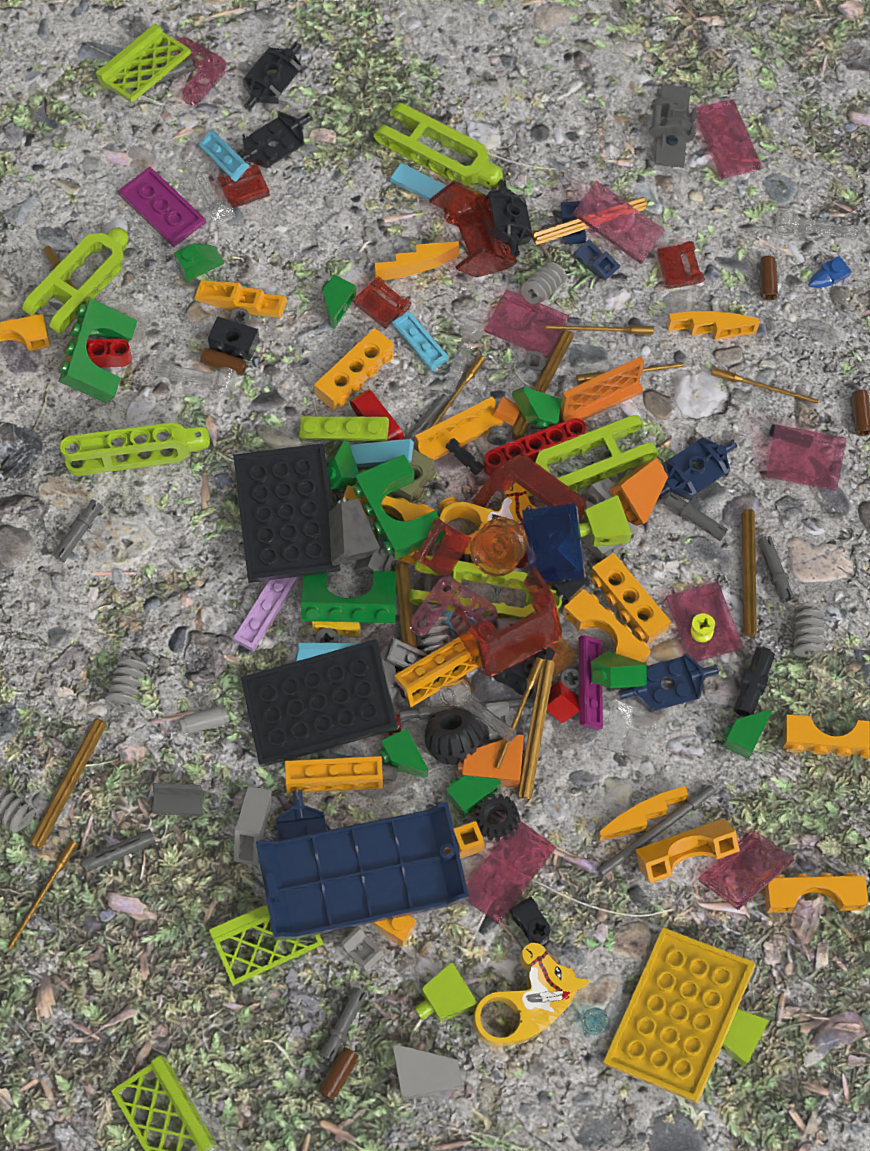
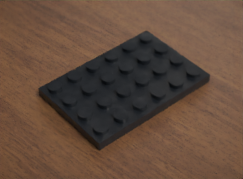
M324 443L233 454L248 583L341 571L340 565L333 566L331 562L329 511L332 510V501Z
M376 639L241 677L260 767L398 729L381 653Z

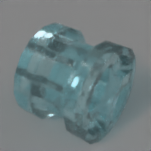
M597 1007L588 1009L582 1018V1028L591 1036L603 1033L608 1024L607 1014L604 1010Z

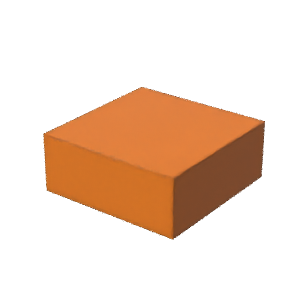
M502 397L493 416L513 426L520 409L517 403Z

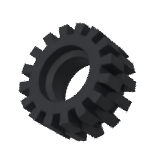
M492 794L490 800L487 797L483 798L484 804L479 802L477 804L479 809H475L474 812L476 815L474 818L481 834L484 837L487 836L488 840L491 841L494 837L496 842H500V837H503L504 841L507 840V834L513 836L515 834L514 829L518 830V823H520L519 812L514 801H511L508 796L504 799L503 794H499L498 798H496L495 794ZM493 812H505L506 819L502 823L493 825L489 822V816Z

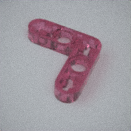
M181 37L176 41L187 46L191 51V54L184 60L191 58L194 63L193 66L200 69L183 89L184 102L194 106L198 105L225 75L227 70L226 62L222 57L187 37ZM179 50V51H175V52H176V55H178V54L181 53L182 51H180V50ZM200 54L206 56L204 60L195 59V57ZM202 78L210 79V82L207 84H201L199 81Z
M445 576L437 582L411 620L410 628L416 635L423 636L428 634L449 604L483 626L491 625L493 618L497 616V609L492 603L454 578ZM447 585H450V590L444 592L443 586L446 587ZM457 590L460 591L457 598L454 599V594H456ZM468 596L472 599L473 604L471 606H464L461 604L460 598ZM436 601L440 604L441 609L432 611L429 609L428 603ZM476 604H480L476 612H474ZM488 610L490 612L489 616L486 618L482 617L483 612ZM426 614L429 617L426 620L425 626L419 628L417 624L422 621Z

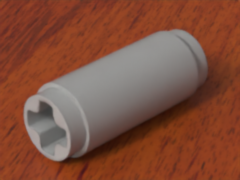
M226 706L184 715V717L180 718L183 734L222 726L230 722Z

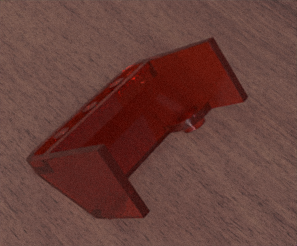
M454 180L431 197L429 202L443 208L445 220L449 224L459 227L470 256L456 265V270L478 278L510 269L517 263V259L514 255L511 256L508 245L491 235V231L494 229V222L489 199L485 201V194Z
M516 455L492 473L472 501L481 507H485L496 491L505 492L515 482L550 507L544 516V525L553 535L540 551L541 554L547 557L556 548L558 549L573 530L574 525L584 515L587 503L583 497L526 455Z
M535 566L530 569L524 580L525 586L533 596L531 603L536 611L531 616L498 633L494 625L488 621H479L472 625L460 606L456 607L450 619L451 625L480 671L487 676L497 675L551 646L562 635L555 597Z

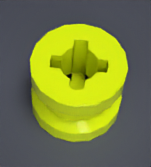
M705 613L696 615L692 620L690 630L692 638L698 642L709 641L714 633L715 620Z

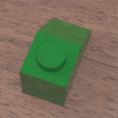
M192 243L174 252L176 267L186 282L224 264L223 259L213 245Z
M333 275L329 281L327 280L324 283L322 292L330 326L335 329L357 297L356 285Z
M527 387L512 391V396L527 423L536 425L535 427L541 430L558 424L562 399Z
M344 440L330 452L326 459L330 489L346 490L347 485L353 486L355 484V475L359 474L348 440Z
M607 651L591 661L592 683L610 689L645 686L647 684V663Z
M766 710L736 719L733 727L728 725L722 738L726 739L723 747L749 759L772 712Z
M407 728L381 740L379 753L384 763L389 762L390 766H397L399 771L414 776L428 777V768Z
M464 775L460 779H453L446 786L448 789H446L445 797L460 815L465 818L478 807L477 804L479 802L484 803L483 798L487 797L489 799L492 794L497 793L501 789L502 782L496 778Z

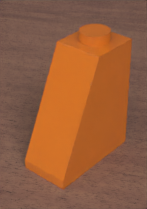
M657 458L643 462L608 490L612 497L619 496L627 521L638 526L647 522L668 476L664 471L663 465Z
M519 734L511 738L499 769L495 768V765L506 739L478 747L472 755L468 753L464 762L459 760L458 774H463L462 777L468 775L496 778L502 782L501 786L519 788L524 735Z

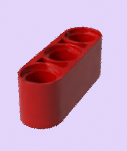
M124 339L86 341V350L89 358L100 368L124 367L132 361L129 343Z
M370 389L350 400V405L358 417H387L389 419L387 441L404 439V434L399 425Z

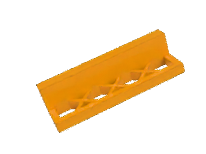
M492 396L415 435V449L435 461L450 453L446 448V444L452 438H455L462 447L488 434L490 427L503 426V421L493 416L496 411L495 399Z
M471 629L395 674V681L404 690L407 704L410 707L416 705L489 661L486 643ZM480 653L481 656L472 661L474 656ZM460 665L458 670L453 672L454 668ZM441 676L439 681L433 684L435 679ZM421 688L418 694L412 695L413 692Z
M382 756L285 761L287 794H291L295 790L297 793L298 790H302V793L383 789Z

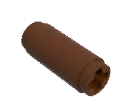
M764 256L760 259V290L762 299L767 301L776 299L778 294L777 261L774 256Z
M204 348L200 358V363H203L205 366L237 376H243L247 366V361H244L242 358L210 348Z
M856 390L852 393L851 397L854 429L858 436L870 435V399L866 390Z
M344 1047L339 1052L319 1086L318 1093L333 1101L340 1093L358 1062L359 1055L351 1049Z

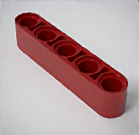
M573 418L491 449L485 454L484 472L490 477H497L534 463L540 451L585 434L586 424L579 418ZM572 430H577V431H579L580 433L574 434V433H572L571 431H572ZM551 438H557L560 441L555 442ZM531 446H538L539 449H532ZM515 453V454H518L519 456H518V457H512V456H510V454ZM491 461H496V462H498L499 464H498V465H492V464H490L489 462H491Z

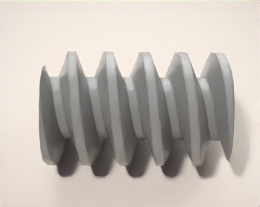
M546 262L522 284L521 294L532 305L544 302L556 288L566 281V273L558 264Z
M434 604L417 607L418 610L422 611L418 614V618L423 620L419 623V627L424 629L420 632V637L425 638L420 644L422 647H425L422 651L427 654H431L446 645L447 643H444L443 640L450 638V635L443 634L442 632L449 629V626L442 625V622L448 620V617L441 615L442 612L447 611V608Z
M811 605L797 606L795 609L797 614L795 615L796 623L794 627L796 631L794 633L795 648L793 653L801 657H810L823 651V647L817 644L824 642V639L819 636L824 634V630L819 627L825 624L824 620L820 619L825 616V613Z
M121 659L117 663L118 668L115 669V677L112 678V685L108 690L110 694L106 696L105 700L118 710L132 712L133 708L128 703L135 704L136 699L131 697V695L139 694V691L134 686L140 687L142 682L137 680V678H144L145 676L139 670H146L148 666L138 660Z
M4 786L0 789V821H2L5 827H10L11 832L16 833L30 823L35 810L27 813L28 804L19 807L22 799L17 798L15 801H12L15 796L13 792L5 796L7 787Z

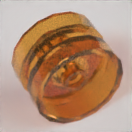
M505 517L493 518L485 523L471 541V559L483 573L494 577L505 576L514 570L526 554L528 548L527 534L522 526L512 519Z

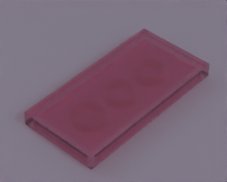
M734 99L697 107L696 119L721 179L761 170L762 165Z
M597 180L572 213V215L640 264L643 263L665 231Z
M522 821L518 823L519 829H514L515 834L513 836L507 834V840L504 841V838L500 840L467 884L469 898L466 901L498 925L556 849L554 844Z

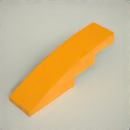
M459 241L416 245V252L395 254V261L375 263V281L398 279L441 266L459 256Z
M204 280L200 281L194 298L198 302L231 311L236 308H244L249 314L282 318L287 302L285 295L265 294L262 289L242 288L240 283Z
M689 311L670 313L666 325L668 332L690 329L691 336L713 333L714 340L755 334L757 333L760 321L759 318L735 313Z
M686 786L660 793L630 808L600 830L597 837L598 841L601 842L645 831L648 825L647 820L665 816L668 805L685 802L688 796Z

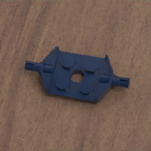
M702 437L664 462L663 467L668 478L658 498L660 499L667 493L673 492L687 500H692L693 495L723 475L728 476L730 466L727 454L737 448L736 442L734 443V440H731L725 445H718ZM700 462L703 468L700 470L694 469L691 463Z
M683 653L682 657L648 665L647 684L645 686L618 690V696L620 700L630 697L637 699L649 712L700 699L703 681L708 676L719 674V670L716 664L703 668L687 653ZM669 680L673 683L674 688L665 690L661 686V682Z
M296 790L292 791L293 807L276 818L278 841L326 831L324 812L303 804L302 790H298L299 799H297Z

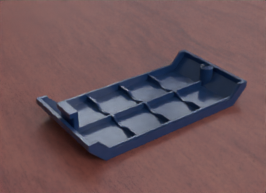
M448 802L440 803L424 811L280 841H256L274 940H294L453 906L469 898ZM450 849L451 852L445 854L444 851Z

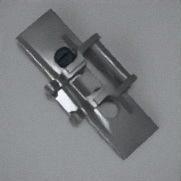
M662 84L661 99L653 100L651 103L653 115L649 134L657 137L655 165L680 168L685 166L686 142L692 141L696 135L694 121L697 118L698 109L694 107L692 112L689 113V87ZM661 117L667 118V126H660Z

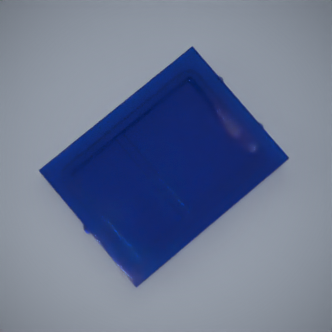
M577 503L522 510L531 584L586 578Z

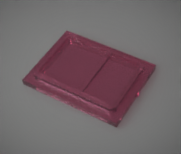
M506 289L485 328V332L531 352H541L545 358H549L563 330L545 329V325H566L569 315L539 302L536 305H532L522 295Z
M775 425L772 445L769 451L770 456L766 478L837 491L847 438Z
M718 581L666 596L686 652L693 660L699 662L744 648ZM702 613L710 615L715 620L713 636L707 642L694 640L690 633L693 618Z
M755 830L738 843L739 852L721 858L698 878L699 882L737 910L743 907L794 861L791 855Z

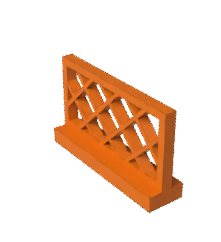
M640 356L563 392L559 414L561 422L573 418L586 420L641 394L643 388L640 384V379L645 362Z

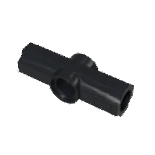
M756 647L750 666L746 669L742 679L741 691L733 710L739 716L746 717L755 713L760 696L763 695L769 679L768 673L774 660L775 653L771 649L765 647Z

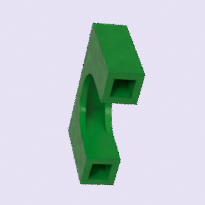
M90 298L84 304L81 303L76 311L78 319L70 331L72 338L64 351L66 358L59 367L60 377L58 382L107 403L115 397L121 377L101 369L91 361L86 350L87 338L90 335H98L106 339H124L129 342L132 340L137 320Z
M405 455L355 475V484L353 485L356 496L358 498L361 497L364 502L363 508L366 515L371 516L374 521L373 527L376 534L381 535L384 539L383 546L388 555L392 554L394 560L443 540L445 537V528L435 510L411 521H398L388 516L382 508L381 504L388 494L414 483V471Z
M373 571V586L371 590L362 596L354 598L339 597L331 593L327 589V573L303 576L301 621L395 623L396 571Z

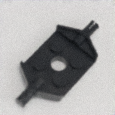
M295 41L290 49L268 48L243 78V85L250 95V98L244 104L246 109L251 111L258 102L278 104V97L299 71L301 74L303 73L302 64L296 57L297 52L302 48L299 42L297 44ZM276 69L278 71L275 74H270L267 72L268 70Z
M278 111L276 119L245 137L244 133L242 134L244 152L240 157L245 162H252L263 168L271 167L304 146L303 126L313 120L311 114L308 112L296 119L291 115ZM272 141H276L279 143V145L275 147L269 146L268 144Z
M501 179L497 183L499 189L490 191L484 198L485 201L489 199L494 222V229L491 231V235L508 245L511 256L517 257L520 255L518 246L528 244L533 237L527 204L524 198L507 189L506 180L503 181Z

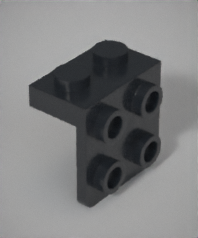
M513 633L494 659L489 675L497 682L514 689L516 693L524 695L527 685L526 678L530 674L536 657L552 660L555 651L526 633ZM536 684L530 690L528 697H531V695L533 694Z

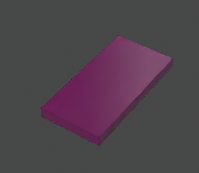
M151 167L118 190L119 196L173 247H176L206 223V219Z

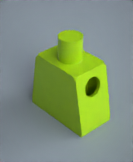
M618 495L587 508L584 511V523L574 525L576 537L589 536L594 547L630 543L632 536Z
M452 962L421 989L425 1001L416 1005L414 1009L421 1020L434 1013L439 1023L474 1010L477 1007V1001Z
M737 1009L721 1050L744 1067L749 1062L769 1021Z

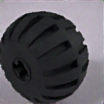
M461 708L445 709L441 713L438 712L430 719L425 729V745L429 753L436 760L447 765L449 763L450 765H457L459 760L464 762L467 754H474L476 748L481 747L483 743V729L479 720L471 712Z

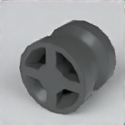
M330 628L321 629L315 636V643H339L338 635Z

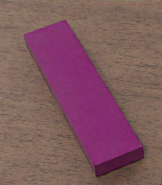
M583 635L579 637L580 726L598 731L603 729L602 686L592 683L591 661L602 655L601 640Z

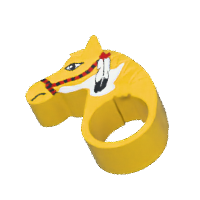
M510 481L505 484L503 502L499 511L468 502H456L447 506L440 515V520L445 528V537L441 542L448 549L466 555L496 554L521 546L536 536L552 535L550 529L553 528V525L543 520L542 510H538L530 503L525 486L518 481ZM461 518L474 522L479 529L471 535L459 536L451 533L446 528V525L452 520Z
M530 943L524 947L519 956L520 964L528 971L526 977L528 990L495 992L484 997L473 1013L472 1023L474 1031L482 1042L493 1047L513 1046L523 1043L548 1028L567 1009L576 991L586 987L590 981L588 979L576 978L572 967L567 968L558 965L542 945ZM490 1002H503L509 1005L515 1014H518L519 1024L512 1035L505 1038H497L484 1030L480 1014L482 1008Z

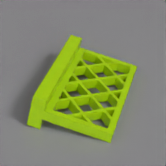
M155 23L101 67L96 74L103 89L106 91L111 89L133 103L188 57L191 51L185 45L162 32L161 26ZM163 43H168V46L160 47ZM172 51H182L178 55L171 56ZM167 52V56L157 57V53ZM150 54H153V58L145 59ZM167 63L164 67L156 68L157 64ZM153 64L152 69L142 70V66ZM138 66V71H131L133 68ZM152 75L149 80H142V76ZM138 77V81L127 82V79ZM120 79H123V83L115 84ZM129 88H137L132 94L127 92Z
M267 904L209 930L232 986L324 945L320 934L314 935L317 942L309 946L298 943L299 939H296V941L285 940L294 944L291 954L287 956L275 953L280 940H277L273 952L259 947L264 933L273 936V932L266 930L270 920ZM265 922L263 929L257 927L258 925ZM254 928L262 932L257 945L243 940L247 930ZM242 933V936H241L240 939L234 937L235 935H238V934ZM229 938L238 941L234 956L225 953L220 942ZM241 943L255 948L250 962L236 957ZM297 946L303 947V949L295 952ZM257 950L271 954L267 965L261 967L253 963ZM226 956L232 958L230 966L226 959ZM274 956L281 958L272 962ZM235 960L249 965L245 975L235 979L231 970ZM251 966L258 968L249 973Z
M158 1056L151 1061L150 1065L111 1090L145 1151H169L163 1149L167 1134L179 1136L176 1151H181L184 1138L193 1139L198 1148L196 1151H210L217 1146L213 1136L166 1057ZM151 1071L157 1077L155 1089L142 1087L145 1075ZM139 1080L138 1086L132 1085L133 1083ZM160 1085L162 1086V1088L164 1089V1091H160V1090H159V1089H160ZM127 1087L137 1088L133 1104L125 1102L120 1094ZM141 1089L154 1092L150 1107L138 1105ZM158 1093L168 1096L170 1100L168 1111L155 1109ZM128 1106H132V1111H131V1112H130ZM173 1107L175 1108L177 1113L172 1112ZM137 1108L150 1110L146 1126L137 1124L134 1119ZM154 1112L167 1114L163 1130L150 1127ZM171 1115L180 1117L183 1124L180 1133L168 1131ZM186 1129L189 1132L190 1136L185 1135ZM150 1130L162 1133L159 1148L151 1147L147 1142Z

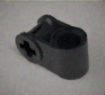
M531 896L509 909L513 920L521 928L530 943H538L543 946L548 942L550 925ZM535 929H537L539 932L543 930V936H541L539 933L535 935Z

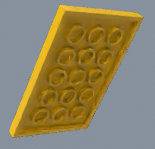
M662 928L604 1059V1065L698 1104L756 966L755 962Z

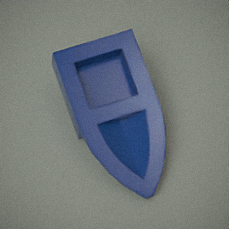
M838 256L822 264L821 269L816 271L811 277L808 286L823 288L834 285L849 277L852 271L843 259Z

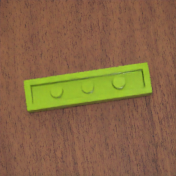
M301 416L299 438L301 440L387 441L389 419L387 417Z

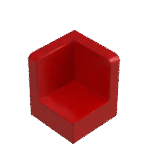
M558 681L550 688L547 711L558 721L565 723L580 711L578 697L562 682Z

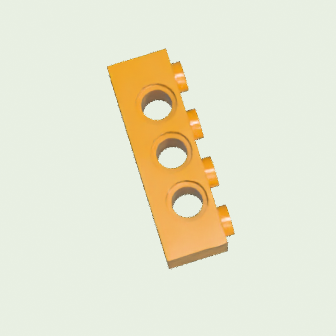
M376 328L371 330L314 384L315 396L333 411L339 406L345 405L353 392H358L369 377L373 378L384 363L387 364L392 360L394 356V343ZM368 355H374L375 357L369 358V357H367V356H368ZM353 369H359L360 371H359V372H353L352 370H353ZM339 383L345 384L344 386H337Z
M612 553L592 567L590 574L591 582L596 588H600L604 592L607 602L618 609L619 616L625 623L631 625L638 639L643 640L648 645L669 630L670 619L615 553ZM616 580L619 582V585H612L609 581ZM630 597L634 602L628 603L623 598ZM637 615H646L648 620H641Z

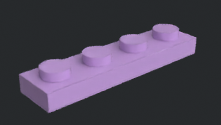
M300 576L269 580L233 637L234 642L254 652Z

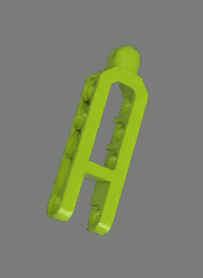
M396 103L390 111V115L406 125V128L414 131L411 136L408 137L386 125H380L374 133V138L380 145L461 187H468L479 183L487 188L495 189L498 187L497 183L499 180L503 179L501 168L489 161L484 144L403 103ZM421 136L429 137L441 143V146H447L459 152V155H465L474 160L472 165L464 166L418 142Z
M114 227L106 234H88L26 298L22 310L32 316L40 307L43 308L54 297L64 305L53 316L49 327L58 334L63 333L78 317L76 311L81 303L84 304L90 298L95 299L122 270L123 251L128 246L129 238L125 229ZM105 246L112 250L111 256L78 290L65 282L71 279L72 274L79 266L82 267L84 265V261L92 253L102 252Z
M632 415L540 451L534 468L521 473L517 481L525 486L527 496L544 492L551 497L560 498L606 478L638 467L643 462L656 458L659 452L653 442L645 443L622 453L620 452L616 442L625 439V436L636 432L640 428H644L640 416ZM599 446L601 448L607 446L612 455L610 458L559 478L552 476L548 469L550 465L558 462L563 463L565 459L578 454L584 455L586 451Z
M170 422L65 437L61 441L60 449L65 458L68 472L74 476L179 463L190 456L189 452L202 451L208 448L210 445V434L207 428L185 429L180 424ZM161 432H167L170 435L167 440L162 441L158 440L157 436ZM199 432L201 436L195 437V434ZM138 435L147 437L144 443L138 444L134 441ZM115 438H122L124 443L121 446L115 447L112 445V441ZM70 444L78 445V450L74 453L67 452L66 448ZM162 449H173L172 454L169 456L161 454ZM149 451L151 453L146 459H141L138 456L140 452ZM117 455H128L127 460L124 462L116 460ZM72 461H83L82 466L79 468L71 466Z
M427 555L416 557L415 570L425 574L452 578L450 593L411 589L409 602L417 606L440 605L441 607H446L447 611L466 612L470 615L491 619H530L536 613L552 615L560 609L562 604V598L560 599L555 594L556 591L541 588L531 573ZM461 580L523 590L526 594L525 606L519 608L505 605L504 602L496 604L482 601L481 598L473 600L459 597Z

